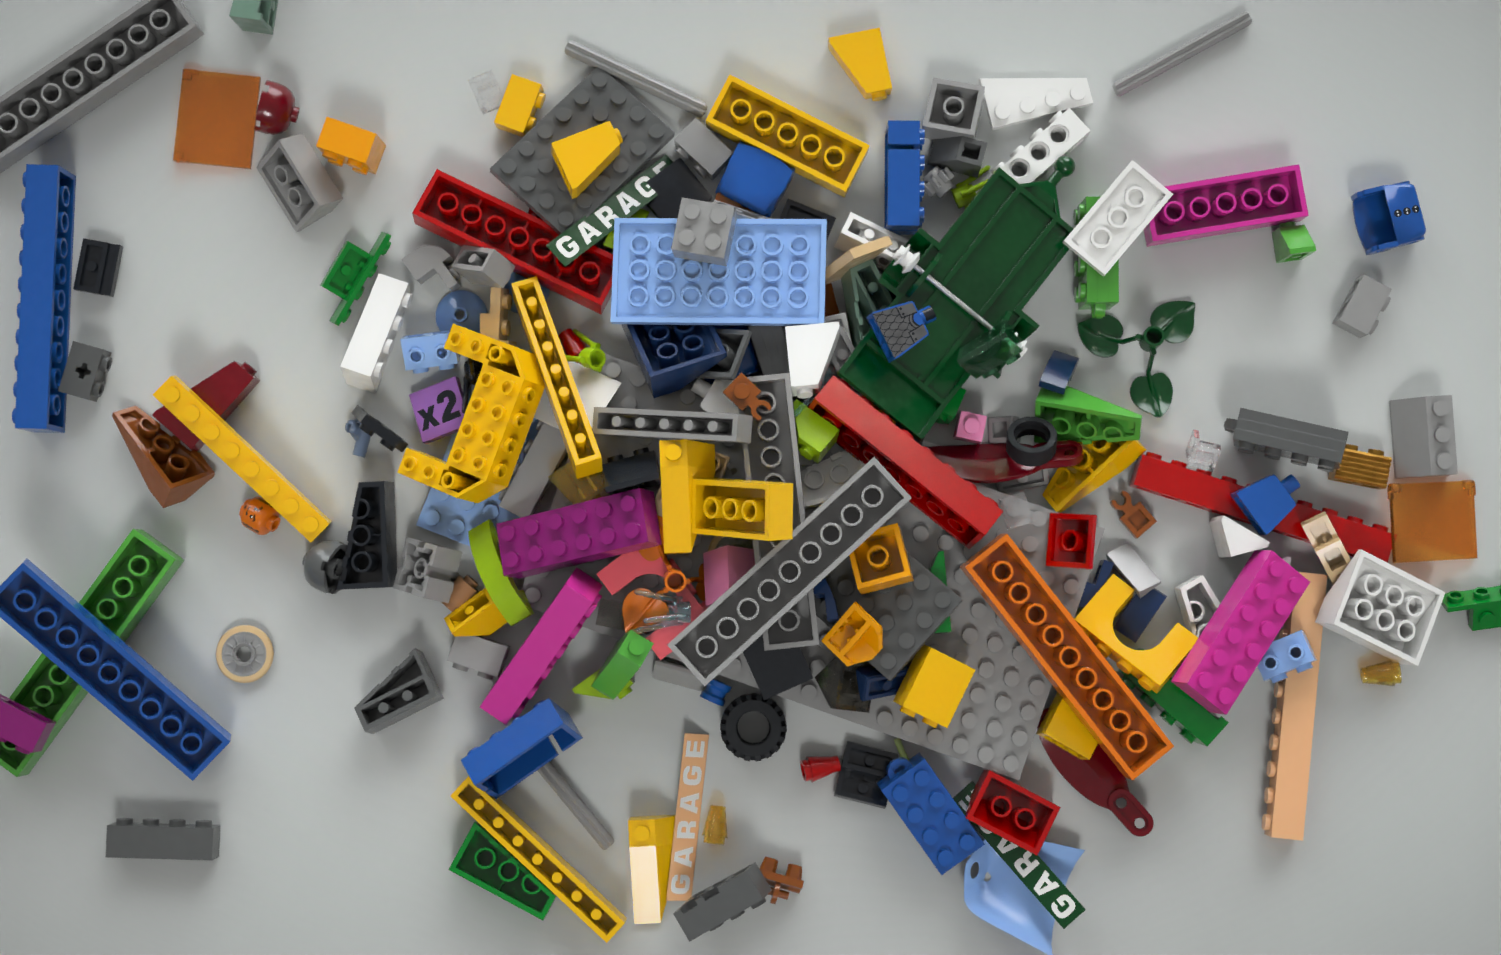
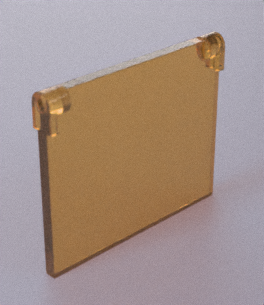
M183 69L173 161L177 163L251 169L261 77Z
M1473 480L1388 484L1387 493L1390 501L1393 563L1477 558L1474 500L1476 488Z

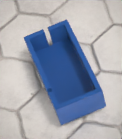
M888 120L885 130L884 228L897 235H914L918 228H922V223H924V207H920V202H922V197H924L925 184L924 181H920V176H922V171H924L925 156L920 155V151H922V145L925 142V129H920V121Z
M548 698L535 704L533 709L524 716L515 718L511 725L504 730L494 733L480 747L471 749L467 756L461 759V762L473 784L497 799L559 755L549 738L551 734L563 752L583 737L569 713Z

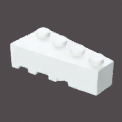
M378 274L340 366L346 384L376 394L388 357L392 351L397 331L399 332L401 329L405 308L408 309L412 301L413 294L410 292L409 283Z
M1195 575L1174 588L1185 627L1198 638L1220 605L1203 575Z

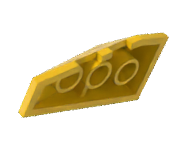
M687 439L660 440L664 554L692 553L697 534L692 533V479L714 478L716 473L715 444Z
M1096 440L1092 441V444L1084 445L1082 442H1078L1083 447L1082 461L1075 466L1058 468L1042 496L1056 512L1061 513L1128 468L1146 451V448L1138 440L1120 442Z
M676 815L630 817L628 820L634 924L661 923L667 902Z

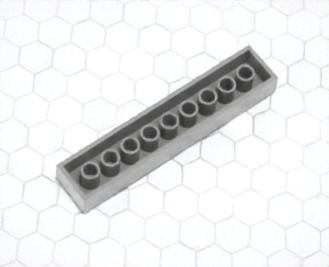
M181 0L140 1L0 96V173L205 35Z
M790 373L747 377L761 390V393L756 398L767 401L772 409L768 411L764 406L757 408L756 412L761 416L762 420L759 422L753 418L751 443H742L746 480L793 483L794 530L805 520ZM749 407L743 412L739 409V414L752 416ZM753 540L755 565L782 540ZM813 589L763 633L764 651L819 645Z
M873 457L793 530L792 539L782 540L667 644L668 647L705 687L912 497L880 462Z

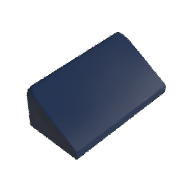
M872 665L857 668L856 677L860 700L867 701L896 695L909 667L906 665L891 682Z

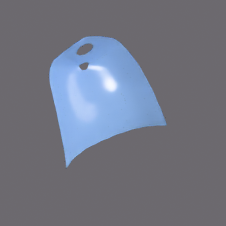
M984 839L985 845L970 856L965 866L964 901L967 907L982 920L1047 955H1053L1051 944L1055 919ZM1044 841L1038 856L1058 879L1066 885L1071 871L1085 850ZM978 862V874L972 879L970 875L973 863ZM988 872L991 875V879L984 881L985 874Z

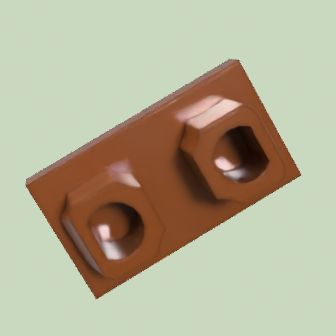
M770 857L764 858L759 869L768 885L773 886L770 887L771 891L768 893V895H772L770 903L776 904L778 897L788 900L789 892L787 891L800 893L804 883L801 880V866L788 864L786 875L776 873L778 860Z

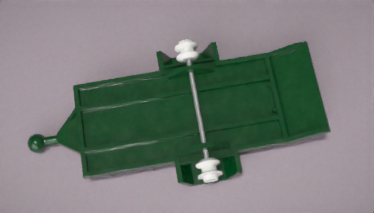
M1059 157L1054 164L1055 171L1046 181L1019 184L1000 167L997 168L939 242L920 228L904 246L901 245L892 256L893 260L881 274L878 281L896 295L888 307L913 301L917 310L931 306L935 312L936 320L925 325L929 332L926 338L890 363L872 328H870L836 374L919 441L925 437L944 408L979 364L998 379L1001 376L1002 368L1008 360L1012 361L1015 358L1018 361L1028 350L1025 346L1027 343L1025 339L1036 331L1040 325L1025 314L1022 309L1069 250L1062 242L1072 232L1073 228L1060 218L1056 185L1063 177H1068L1074 172L1075 162L1071 157Z

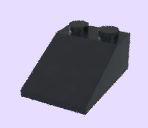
M648 447L633 451L634 456L623 458L621 454L607 458L608 463L602 464L606 493L613 495L661 484L660 467L656 452L654 450L649 451Z

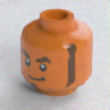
M262 497L248 499L240 508L239 515L242 525L258 535H266L270 531L273 532L280 524V514Z

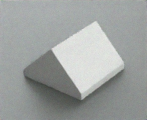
M1224 515L1212 517L1209 521L1219 558L1232 557L1266 548L1270 544L1266 539Z

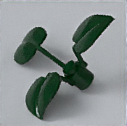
M1172 301L1158 306L1150 316L1151 326L1142 334H1136L1126 339H1120L1123 334V327L1118 319L1111 315L1105 314V317L1101 319L1090 318L1080 322L1077 328L1083 345L1098 357H1112L1118 351V344H1126L1136 340L1139 341V345L1144 351L1150 352L1146 376H1139L1132 382L1130 397L1139 409L1154 417H1162L1167 412L1172 401L1173 387L1170 379L1164 373H1155L1151 376L1154 357L1157 353L1156 349L1164 340L1175 344L1182 343L1190 337L1194 328L1195 303Z

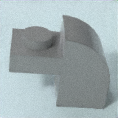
M426 245L419 247L402 259L403 263L420 284H423L438 273L452 292L461 288L457 282L461 278L451 266L446 267L454 259L447 251L438 246Z

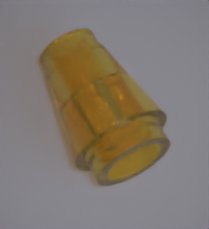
M1389 660L1360 668L1362 683L1395 686V684L1402 681L1399 662Z
M710 805V811L708 812L701 835L704 836L703 843L725 844V838H728L726 807Z

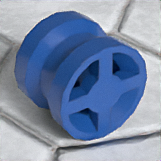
M713 679L707 684L706 689L701 692L700 697L717 705L724 706L726 702L724 699L725 695L731 691L732 687Z

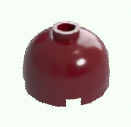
M267 80L265 85L270 87L267 92L262 91L255 119L261 122L260 126H255V131L271 135L281 134L288 129L291 122H297L300 108L295 107V97L286 86Z

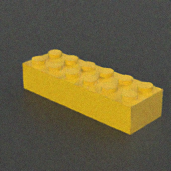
M730 74L706 118V127L737 144L742 141L745 145L756 147L775 156L789 168H795L796 174L844 198L870 145Z

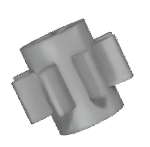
M936 166L923 178L927 183L924 191L931 198L936 194L941 199L954 188L955 185L951 181L955 175L948 167L941 170Z

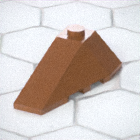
M136 405L113 412L112 417L148 489L162 508L187 500L214 477L215 472L200 453L187 449L180 443L181 440L175 435L171 437L160 428V423Z

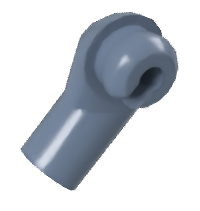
M349 420L345 425V430L356 441L352 455L365 458L371 436L359 428L361 423L358 420Z

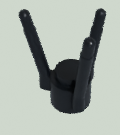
M468 358L464 364L465 376L463 378L462 413L464 414L468 406L470 384H476L483 363Z

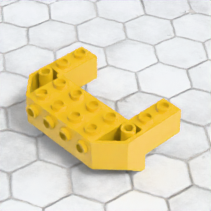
M453 324L444 349L481 362L483 366L446 462L427 453L406 448L397 473L455 498L480 503L508 487L545 389V384L533 353Z

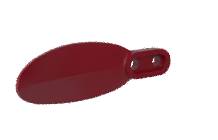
M1073 440L1057 441L1056 453L1053 459L1040 466H1024L1016 463L1006 452V443L928 447L941 462L951 465L955 469L956 474L961 478L974 483L1010 481L1031 475L1041 469L1075 466L1083 459L1082 445ZM1047 442L1038 443L1034 446L1022 443L1019 444L1028 448H1037L1045 445Z
M1049 708L1043 709L1037 730ZM1039 736L1050 760L1075 790L1089 801L1110 810L1132 835L1143 837L1152 831L1154 825L1152 816L1130 793L1126 778L1099 744H1097L1090 760H1080ZM1118 798L1126 800L1124 808H1119L1116 805ZM1137 818L1144 820L1145 825L1143 828L1135 826L1134 822Z

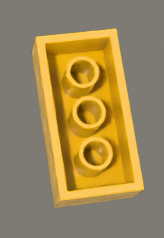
M725 478L692 479V533L764 541L790 540L793 538V483Z

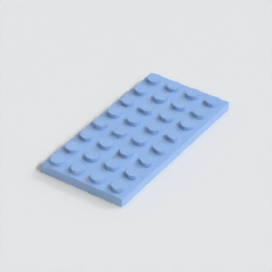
M614 218L610 321L612 324L797 326L825 323L827 219H737L727 266L676 258L671 247L677 218Z

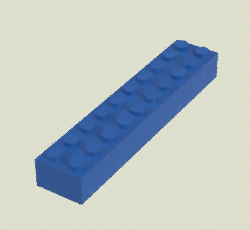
M26 164V172L23 173L22 178L23 186L25 187V198L22 199L21 203L24 224L20 228L23 250L19 253L22 275L18 279V289L21 292L20 303L17 305V316L20 320L19 329H17L15 336L16 343L18 344V355L14 360L15 370L17 371V382L13 386L16 408L12 411V421L16 429L29 432L65 433L67 394L59 392L58 389L69 353L76 176L59 165Z
M26 558L0 585V617L192 781L230 743L231 734L29 559Z

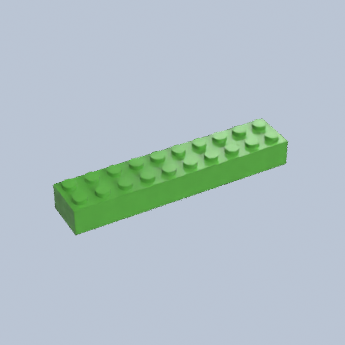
M132 529L79 603L125 642L182 565L184 559L144 530ZM43 653L9 699L55 721L56 724L42 751L24 754L15 749V744L9 741L0 742V765L16 777L28 775L88 693Z

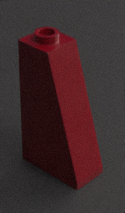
M233 361L192 387L191 390L225 421L260 380L255 376L257 371L248 363L244 362L241 364ZM162 406L152 414L153 417L190 449L199 451L203 447L204 443L165 406Z

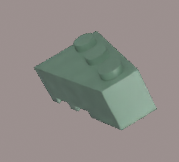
M233 0L229 16L242 31L273 35L278 0Z
M873 259L850 268L841 277L850 336L854 348H856L871 328L866 317L875 311L887 308L893 300L889 290L878 281L881 275Z

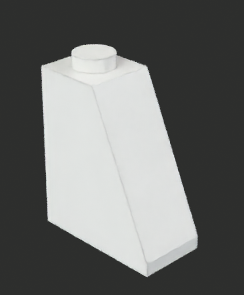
M839 322L785 327L792 397L810 398L814 394L819 393L839 340Z

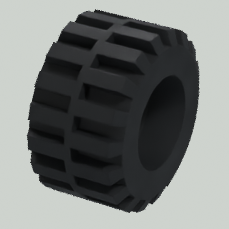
M751 693L741 695L726 707L721 718L720 730L726 748L734 756L743 758L745 761H761V759L771 757L772 754L780 749L785 740L787 725L782 709L774 700L770 698L764 700L762 695ZM747 712H760L769 722V732L760 742H747L738 732V722Z

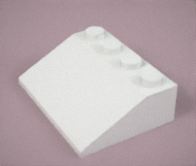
M1358 549L1325 596L1315 623L1398 664L1418 666L1445 592Z

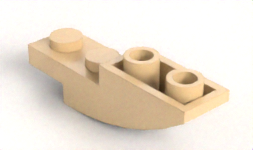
M491 287L490 314L480 313V334L517 347V342L507 341V336L511 332L508 310L512 306V297L509 294V289Z
M1324 511L1300 524L1330 581L1334 585L1351 559Z

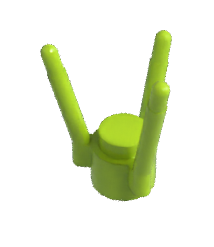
M989 165L980 170L978 178L990 169ZM970 176L963 182L955 184L956 188L951 189L957 207L959 209L962 207L966 208L976 196L975 191L980 190L988 179L973 186L970 183L977 178Z
M573 329V332L590 347L584 348L579 356L565 355L567 361L579 362L583 367L601 372L606 361L605 353L600 349L601 344L593 342L582 332Z

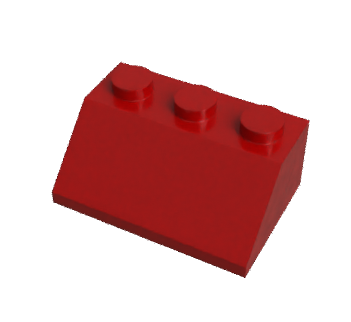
M983 770L971 794L965 818L1037 856L1061 807L991 770Z

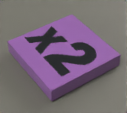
M454 376L409 394L424 444H429L458 432L464 417V413H462L463 390L458 377Z

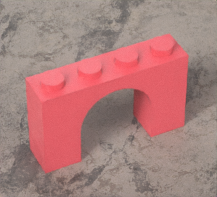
M639 551L620 555L596 573V575L611 595H615L640 576L656 574L663 577L667 568L661 557L655 561H647L641 556ZM671 558L669 563L672 568L682 571L673 558ZM691 583L686 584L682 591L675 592L677 605L672 617L645 638L654 643L652 650L660 660L673 652L667 644L708 608L705 606V601L700 604L694 595L697 593V590Z

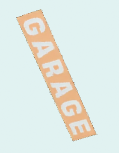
M684 734L666 901H687L692 896L708 734Z

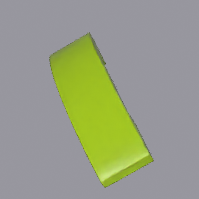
M488 519L468 531L472 555L480 577L505 620L510 626H514L533 615L534 612L524 590H518L512 577L503 576L498 546V533L492 519Z

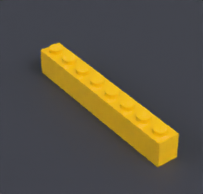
M537 276L511 283L513 300L531 351L535 355L545 384V391L575 476L579 479L602 472V457Z
M176 375L170 376L153 394L159 402L309 542H312L332 522Z
M470 776L450 795L606 943L625 924L627 917L500 798L495 799L487 794L486 791L484 792L477 788Z

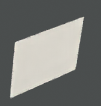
M567 361L592 429L594 407H607L620 387L621 382L590 368L583 367L577 362ZM544 389L534 418L559 429Z

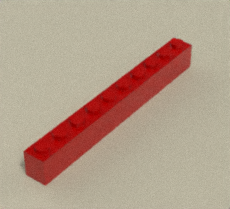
M1146 452V455L1142 454L1137 458L1129 483L1130 487L1252 525L1230 496L1233 492L1244 488V486L1236 484V479L1222 476L1221 479L1212 477V472L1202 468H1197L1196 471L1186 468V463L1172 460L1171 463L1161 460L1162 456L1151 452ZM1297 500L1296 506L1272 530V532L1310 543L1300 523L1325 511L1349 556L1354 557L1359 549L1387 563L1396 534L1388 532V527L1379 524H1373L1370 527L1363 524V519L1353 516H1347V519L1337 516L1338 512L1335 510L1322 508V511L1312 508V503L1303 500Z

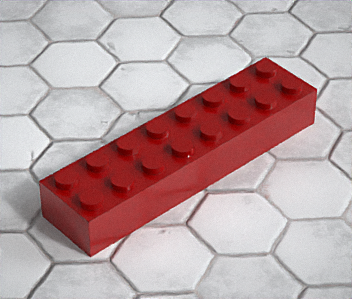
M436 169L412 212L416 225L461 247L468 245L495 249L515 265L513 272L527 279L537 276L541 286L602 315L612 295L613 254L593 245L565 267L546 246L559 236L546 222Z
M833 375L808 408L840 429L836 442L839 446L864 464H867L875 457L912 497L909 500L910 503L968 549H971L987 534L1003 513L993 499L981 494L972 482L961 478L956 474L955 469L951 465L941 462L935 457L931 449L921 446L914 440L911 433L896 426L887 414L876 410L866 397L856 394L843 379H838Z

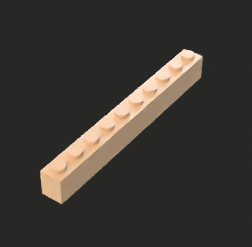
M1299 572L1310 583L1285 621L1284 629L1280 630L1279 639L1303 630L1317 661L1311 663L1313 668L1301 673H1297L1296 669L1287 672L1288 678L1276 682L1274 686V696L1277 697L1276 708H1273L1271 716L1272 723L1275 726L1274 734H1271L1269 739V749L1272 750V758L1267 763V776L1270 779L1269 787H1266L1264 792L1267 812L1262 817V829L1265 830V835L1273 838L1303 841L1323 626L1315 623L1326 596L1327 575Z

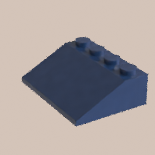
M622 324V328L653 398L679 391L727 357V352L714 325Z

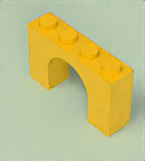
M1113 574L1075 617V621L1104 657H1110L1116 662L1117 667L1122 672L1132 674L1138 679V683L1144 689L1152 690L1157 694L1181 666L1198 637L1180 623H1177L1162 642L1152 649L1134 650L1123 645L1114 633L1113 621L1132 599L1135 589Z

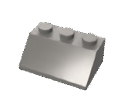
M303 133L278 140L256 167L296 232L305 229L331 213L343 200L338 188L333 183Z
M1452 395L1390 400L1395 479L1458 474Z

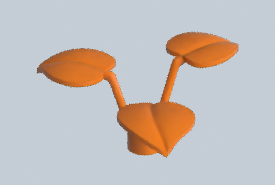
M658 516L662 545L638 551L647 561H655L660 557L662 558L667 568L663 576L665 587L656 592L654 596L646 588L634 589L626 595L622 605L624 630L626 633L632 630L637 634H642L662 624L667 616L668 607L664 601L658 598L669 591L680 592L685 588L686 584L698 582L696 585L697 596L702 601H705L704 562L699 567V577L686 578L679 569L672 568L666 554H664L663 517Z

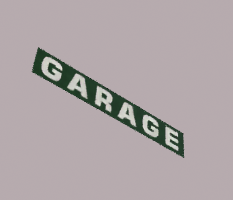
M665 154L615 192L587 218L585 215L546 245L548 249L566 267L614 230V218H629L657 197L658 194L647 182L673 163V161Z
M973 781L953 797L965 816L971 794L976 786ZM970 821L1063 929L1086 910L1038 855L1036 856Z

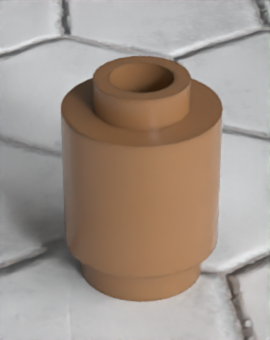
M459 575L453 582L454 588L449 603L442 602L452 612L479 592L476 588L479 584L469 575L465 577Z

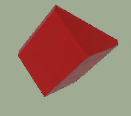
M1050 513L1046 566L1084 570L1093 569L1097 515Z

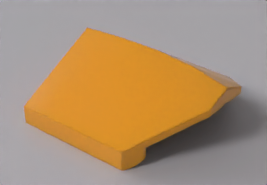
M854 602L824 636L821 642L846 666H851L874 659L882 650L883 627L857 602Z

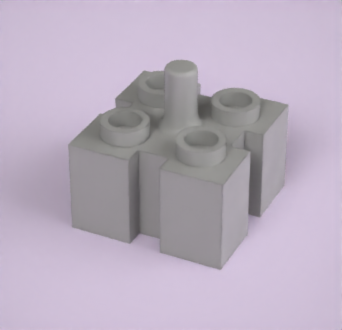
M406 537L401 556L405 558L402 568L397 570L393 588L422 598L449 603L454 588V583L451 581H455L459 576L457 571L460 566L462 552Z

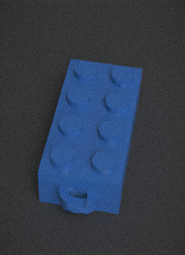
M920 752L909 760L904 757H898L887 766V776L878 781L877 785L941 875L985 845Z

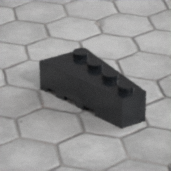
M359 482L352 512L351 530L348 531V545L346 555L342 561L341 567L343 570L341 580L338 581L337 590L393 587L397 574L394 482Z

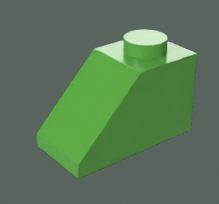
M1286 222L1279 224L1280 228L1272 232L1276 263L1302 260L1316 251V246L1305 224L1296 225L1295 222Z

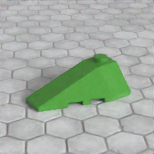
M1067 386L1064 395L1041 387L1036 398L1035 417L1045 419L1054 426L1057 431V441L1073 440L1082 442L1084 445L1092 444V441L1096 440L1120 442L1140 439L1142 415ZM1034 435V442H1037V443H1045V442H1046V441H1045L1044 439H1042L1041 437H1038V436H1035V435Z

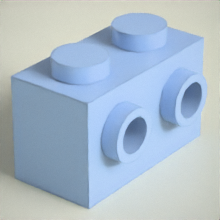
M450 330L403 336L400 341L405 370H413V373L417 374L428 372V367L439 366V370L455 368L454 364H458L461 360L460 354L444 349Z
M1300 630L1273 641L1258 664V669L1264 681L1271 679L1274 684L1288 678L1287 672L1296 669L1297 673H1301L1313 668L1311 663L1317 661L1304 631Z

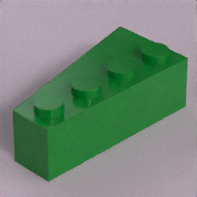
M1120 669L1117 671L1123 676L1121 679L1131 690L1135 687L1142 693L1140 699L1151 708L1155 705L1162 712L1159 716L1170 726L1175 723L1181 729L1179 734L1190 744L1195 742L1208 747L1229 723L1222 716L1220 718L1213 716L1208 710L1172 683V678L1156 694L1152 690L1144 689L1138 683V679L1132 674H1126Z
M474 822L448 869L541 920L546 918L557 897L478 822Z

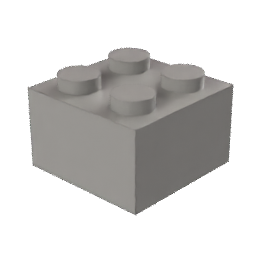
M933 77L922 126L925 129V138L935 140L964 136L976 139L984 102L985 86Z
M682 197L671 247L676 258L727 266L737 220L735 206Z

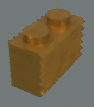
M1346 444L1340 470L1334 469L1333 472H1329L1328 480L1377 490L1386 489L1392 458L1384 456V451L1368 449V453L1358 451V446Z

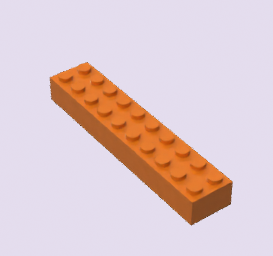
M1007 533L998 535L960 566V569L1124 777L1134 780L1174 747Z

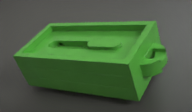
M1086 196L1077 209H1074V225H1077L1100 197ZM1078 256V261L1074 262V276L1078 277V287L1074 288V302L1078 303V310H1091L1092 318L1101 319L1105 317L1106 310H1110L1119 302V259L1106 275L1102 276Z

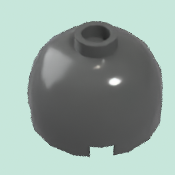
M333 540L318 542L304 555L302 561L304 575L312 587L324 593L336 594L340 591L337 590L338 581L341 580L343 570L341 566L343 557L346 555L347 545Z

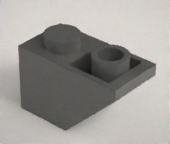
M964 136L935 139L927 165L938 166L941 169L948 167L952 172L978 178L987 142Z

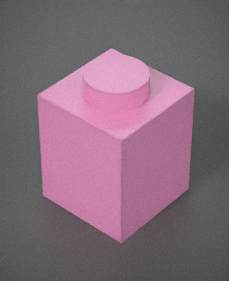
M960 411L957 416L953 439L974 444L981 443L987 416Z

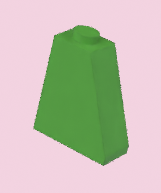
M629 630L616 641L591 687L614 700L641 667L654 643Z

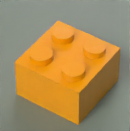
M326 117L316 147L322 152V156L328 159L329 163L340 167L343 164H347L352 167L353 171L367 175L368 172L376 174L386 145L376 133Z
M898 523L880 527L849 555L857 589L861 595L914 581Z

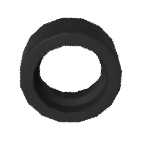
M1023 417L1017 419L1009 426L1006 438V452L1012 460L1024 466H1040L1053 459L1057 447V431L1051 423L1039 417ZM1035 435L1041 437L1047 443L1041 447L1028 448L1022 446L1016 440L1022 436Z

